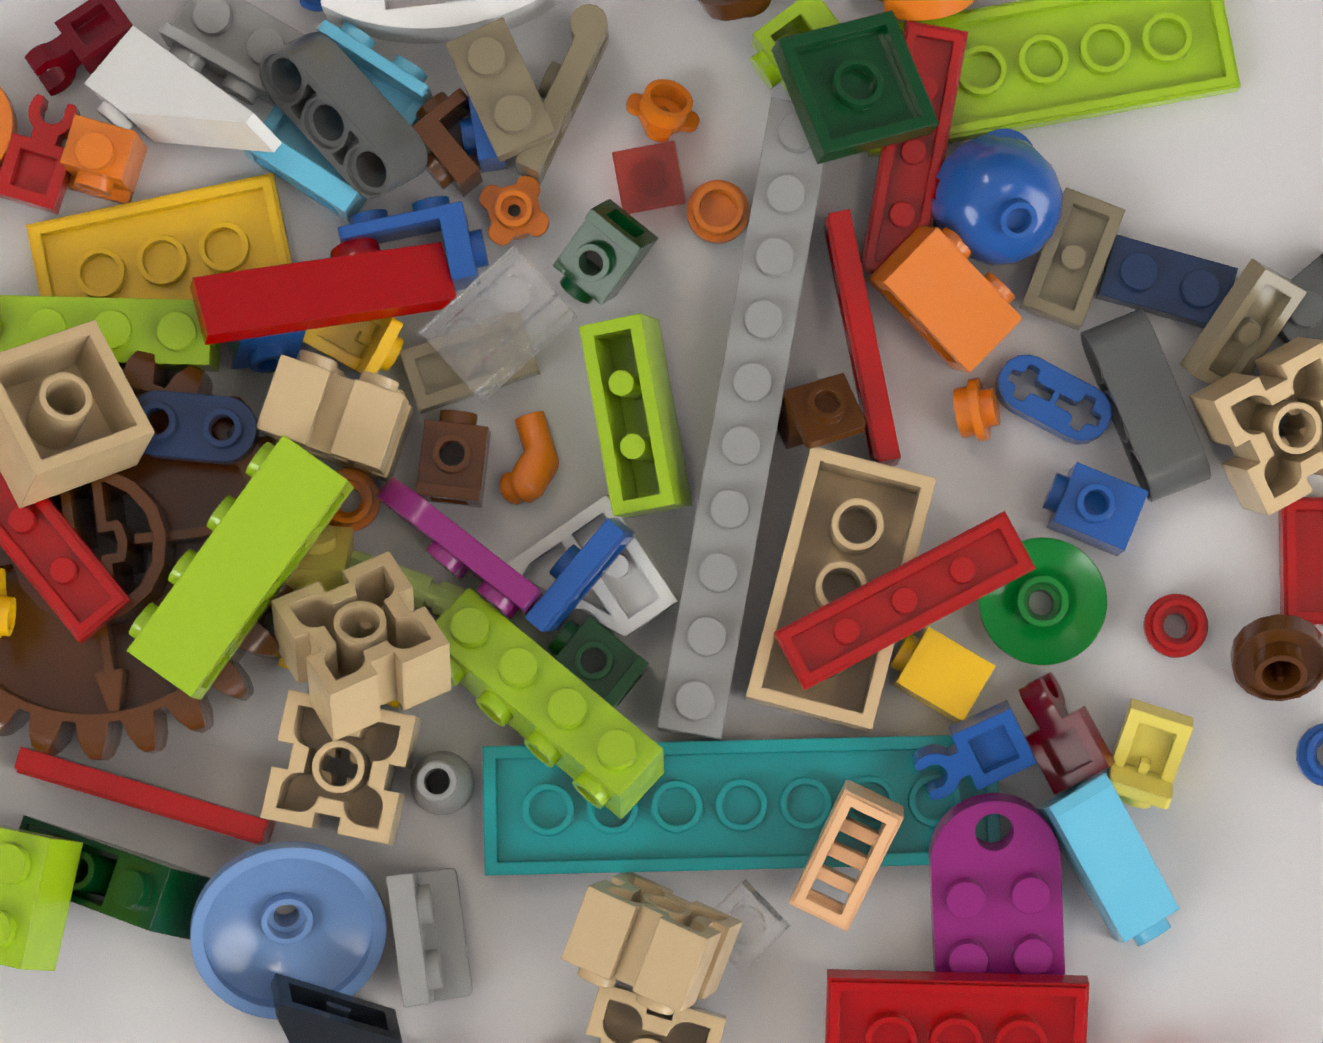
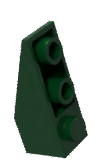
M23 816L19 829L83 842L71 902L151 932L190 940V924L194 905L211 877L30 816Z

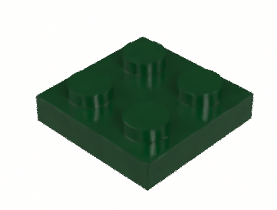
M893 10L780 38L771 50L817 164L930 135L939 125Z

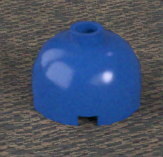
M995 134L981 135L964 143L942 163L936 176L940 182L936 189L935 200L932 198L931 211L938 228L942 230L944 227H947L954 231L971 252L969 258L989 265L1015 264L1036 254L1052 237L1062 215L1063 192L1052 165L1027 141L1016 137L1013 139L1010 137L999 138Z

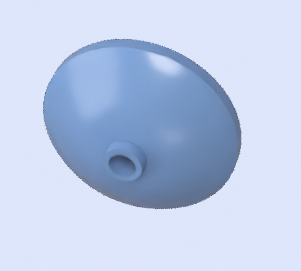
M298 841L277 842L256 847L240 854L222 866L210 878L199 894L194 905L190 924V943L193 959L200 976L207 986L230 1006L247 1014L267 1019H277L271 989V982L275 973L353 996L364 986L377 968L384 951L387 936V922L381 895L363 868L346 855L332 848ZM282 905H293L296 907L289 914H279L275 911Z

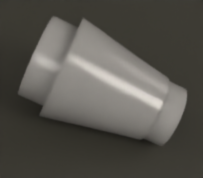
M448 751L433 752L423 757L414 767L410 780L411 792L415 801L424 810L436 815L452 814L462 809L470 800L474 789L473 772L468 763L459 755ZM439 769H442L449 775L450 785L444 793L433 794L431 792L432 788L427 786V778L430 773H437Z

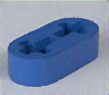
M1018 355L1000 370L995 383L996 395L1001 405L1008 411L1066 442L1076 445L1088 444L1098 439L1109 426L1112 416L1111 405L1104 393L1091 384L1033 355ZM1026 369L1032 370L1037 374L1034 381L1037 388L1051 394L1049 401L1031 393L1024 401L1018 400L1013 396L1016 385L1008 380L1009 375L1021 376ZM1057 399L1072 406H1077L1082 399L1090 401L1093 404L1090 414L1098 419L1096 426L1086 423L1079 431L1073 429L1070 426L1072 415L1055 405Z

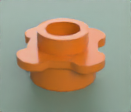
M654 80L646 86L643 94L633 93L626 102L627 111L641 120V125L645 129L646 135L657 142H666L671 135L681 131L692 133L697 129L700 122L698 114L691 110L693 106L691 94L684 86L672 80Z
M522 176L517 180L516 184L501 188L496 185H488L482 190L479 201L481 206L488 210L491 221L488 235L495 244L506 246L512 240L523 239L529 235L540 237L547 231L549 218L540 209L537 197L541 192V188L536 179L530 176ZM516 205L520 208L521 211L518 216H511L508 213L511 206Z

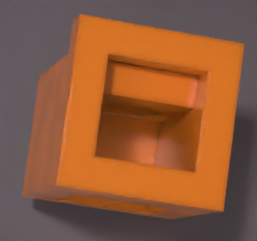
M75 114L60 163L71 174L68 188L118 204L131 203L148 147L136 131Z

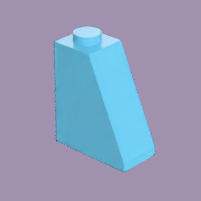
M1106 773L1093 775L1077 783L1037 808L1050 823L1060 851L1117 942L1125 943L1133 938L1139 947L1171 928L1166 917L1180 908Z

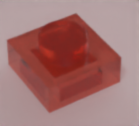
M676 140L612 152L622 209L628 214L686 204L687 200Z

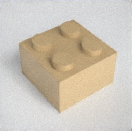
M96 320L0 352V472L19 508L138 464L155 431Z

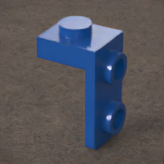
M436 196L416 201L412 204L413 211L388 216L386 209L359 212L350 217L351 224L337 228L341 243L359 238H372L381 244L442 231L451 277L456 291L481 286L478 268L489 266L482 229L470 231L462 201L450 203L448 196Z

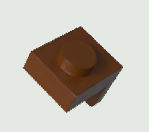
M459 88L449 97L445 92H440L429 99L417 111L415 116L419 121L412 127L425 143L428 153V161L425 168L443 190L450 184H453L461 195L465 197L481 184L483 179L478 166L448 132L460 119H463L470 113L468 96Z
M844 372L784 390L777 430L786 449L803 444L807 448H815L864 432L866 420Z

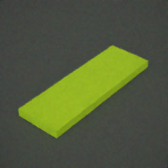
M1021 0L960 11L939 19L913 21L968 31L948 143L975 139L997 129H1012L1016 131L1238 92L1241 87L1224 0ZM905 21L898 22L901 32H903ZM881 148L867 151L868 158L880 156Z

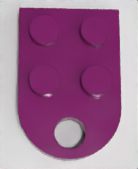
M391 476L376 494V497L384 505L431 542L425 551L431 555L432 559L459 580H462L469 571L482 581V584L476 591L509 619H512L518 610L526 616L543 596L538 587L395 477Z
M985 793L972 796L956 804L941 818L935 827L928 850L934 972L1065 975L1061 856L1059 845L1050 823L1034 805L1010 794ZM994 813L1006 816L1011 821V827L1003 839L996 842H986L976 836L975 828L981 818Z

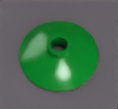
M1048 537L1023 540L1022 543L1036 569L978 599L982 624L993 643L1013 659L1038 666L1066 662L1085 651L1101 631L1107 612V592L1104 580L1094 562L1082 550L1068 542ZM1040 591L1050 597L1052 607L1048 614L1037 615L1030 609L1029 598L1032 593Z

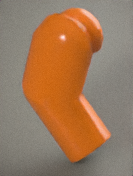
M544 411L529 413L514 420L524 452L515 464L512 472H506L502 475L499 484L502 496L511 504L532 503L543 496L558 471L559 458Z

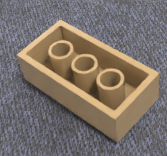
M819 447L810 448L744 700L864 732H869L873 729L894 644L803 691L773 632L916 558L937 478Z

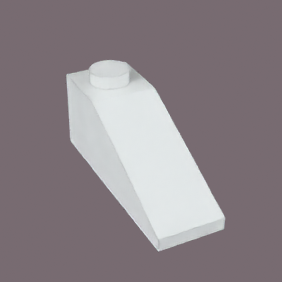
M135 26L130 28L84 83L103 101L96 111L112 125L129 130L134 127L153 142L262 152H275L282 144L251 110Z

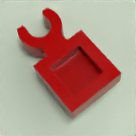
M37 94L32 99L28 109L29 121L33 126L31 136L26 137L12 133L0 170V198L58 215L71 176L60 163L64 147H61L63 140L68 138L74 115H80V111L75 105L68 103L64 117L60 122L55 124L46 123L44 116L48 109L49 101L44 96Z

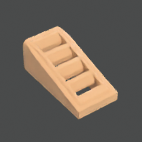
M846 780L792 892L789 904L848 931L904 819V807L853 781ZM852 807L881 821L882 824L879 830L847 816L850 808ZM841 831L870 845L868 854L866 855L835 840L838 832ZM827 855L860 870L856 879L824 865L823 863ZM817 878L848 893L845 903H841L812 889L811 887L815 879Z

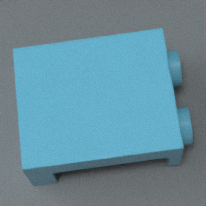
M324 19L317 31L327 35L340 47L411 126L419 120L415 116L417 111L433 97L430 87L424 83L428 75L402 56L396 55L391 62L372 50L376 42L353 24L344 21L342 26L338 28ZM275 104L263 123L282 144L275 152L243 150V152L249 159L351 224L350 217L360 211L368 198L360 195L349 185L278 105Z

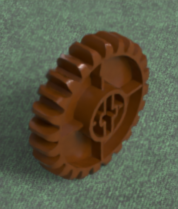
M137 350L128 359L123 371L137 398L144 393L155 390L212 395L213 383L210 376L197 366L186 367L177 373L168 384L167 370L155 363V354ZM230 396L243 402L252 411V409L240 397ZM155 412L148 419L155 431L154 434L164 432L169 425V417L165 412ZM230 418L218 419L212 427L213 437L217 440L230 438L235 429L233 420ZM268 436L259 437L255 449L247 458L238 463L228 465L161 459L143 453L136 466L50 497L52 502L91 549L98 548L92 499H94L98 533L117 543V553L101 555L102 563L134 601L83 644L76 640L0 546V568L5 569L7 596L15 597L17 605L13 632L10 637L1 636L0 736L5 737L14 734L30 720L29 736L31 746L36 752L56 755L61 753L71 742L77 730L78 741L84 754L92 760L101 761L109 760L115 755L121 742L123 725L129 738L138 749L151 754L161 752L166 747L169 733L167 714L171 713L176 720L188 729L204 733L212 728L214 724L213 709L207 694L201 700L190 697L127 652V649L135 640V638L129 635V630L136 618L149 603L153 602L159 607L174 586L168 581V577L176 563L189 549H193L198 553L213 532L207 528L211 515L228 495L235 499L238 498L251 480V477L245 473L249 463L266 442H270L275 446L278 442L274 438ZM123 496L134 499L145 511L152 532L139 533L127 526ZM148 552L152 553V562L141 584L135 589L133 575L145 573ZM284 584L274 599L295 590ZM271 604L208 691L214 687L216 690L231 697L247 701L253 695L254 687L249 675L239 663L246 652L267 659L276 660L281 657L278 652L279 645L275 639V633L263 625L267 612H272Z

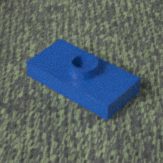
M607 518L582 549H579L575 544L570 546L549 572L556 580L525 618L541 632L557 630L633 540L635 532L618 518Z

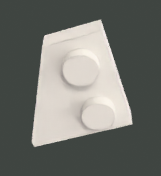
M605 495L507 564L529 581L548 590L556 580L549 574L556 561L573 544L582 549L607 518H618L633 532L635 531L625 517L613 516L610 497ZM636 533L633 534V540L575 608L598 619V622L624 637L630 636L680 602V598Z

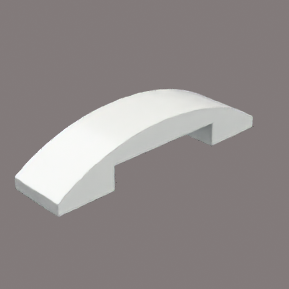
M321 0V6L329 22L340 27L344 21L349 22L372 38L410 44H439L449 42L501 17L504 18L508 29L517 27L544 14L563 0H462L389 9L388 0Z

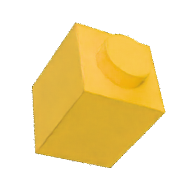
M931 627L924 630L920 639L913 635L906 637L890 664V667L900 672L892 686L955 723L966 718L996 667L994 664Z

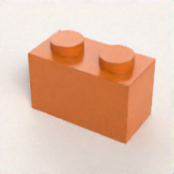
M919 226L867 280L951 369L970 373L1023 318L1010 305L1015 299L1011 290L994 274L987 272L983 276L967 259L971 252L958 234L947 227L940 230L938 227Z

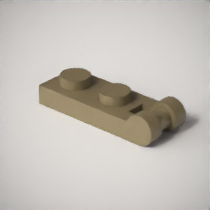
M581 5L571 14V46L562 64L554 61L551 62L539 86L538 93L540 97L545 99L543 103L556 129L557 137L517 154L518 156L515 160L518 175L530 176L536 179L540 185L608 45L607 16L597 5Z

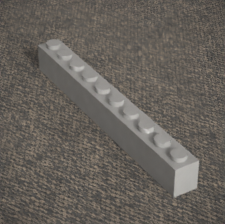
M771 97L657 727L660 731L721 741L824 168V163L817 164L794 105L789 100Z

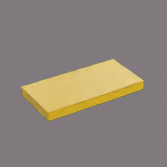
M273 173L26 224L40 296L193 300L190 289L193 277L293 263L278 186Z

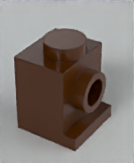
M440 410L439 421L424 420L415 492L427 502L482 508L491 432L488 426L477 425L478 414L459 410ZM448 444H459L464 448L463 460L454 466L444 464L441 461L443 448Z

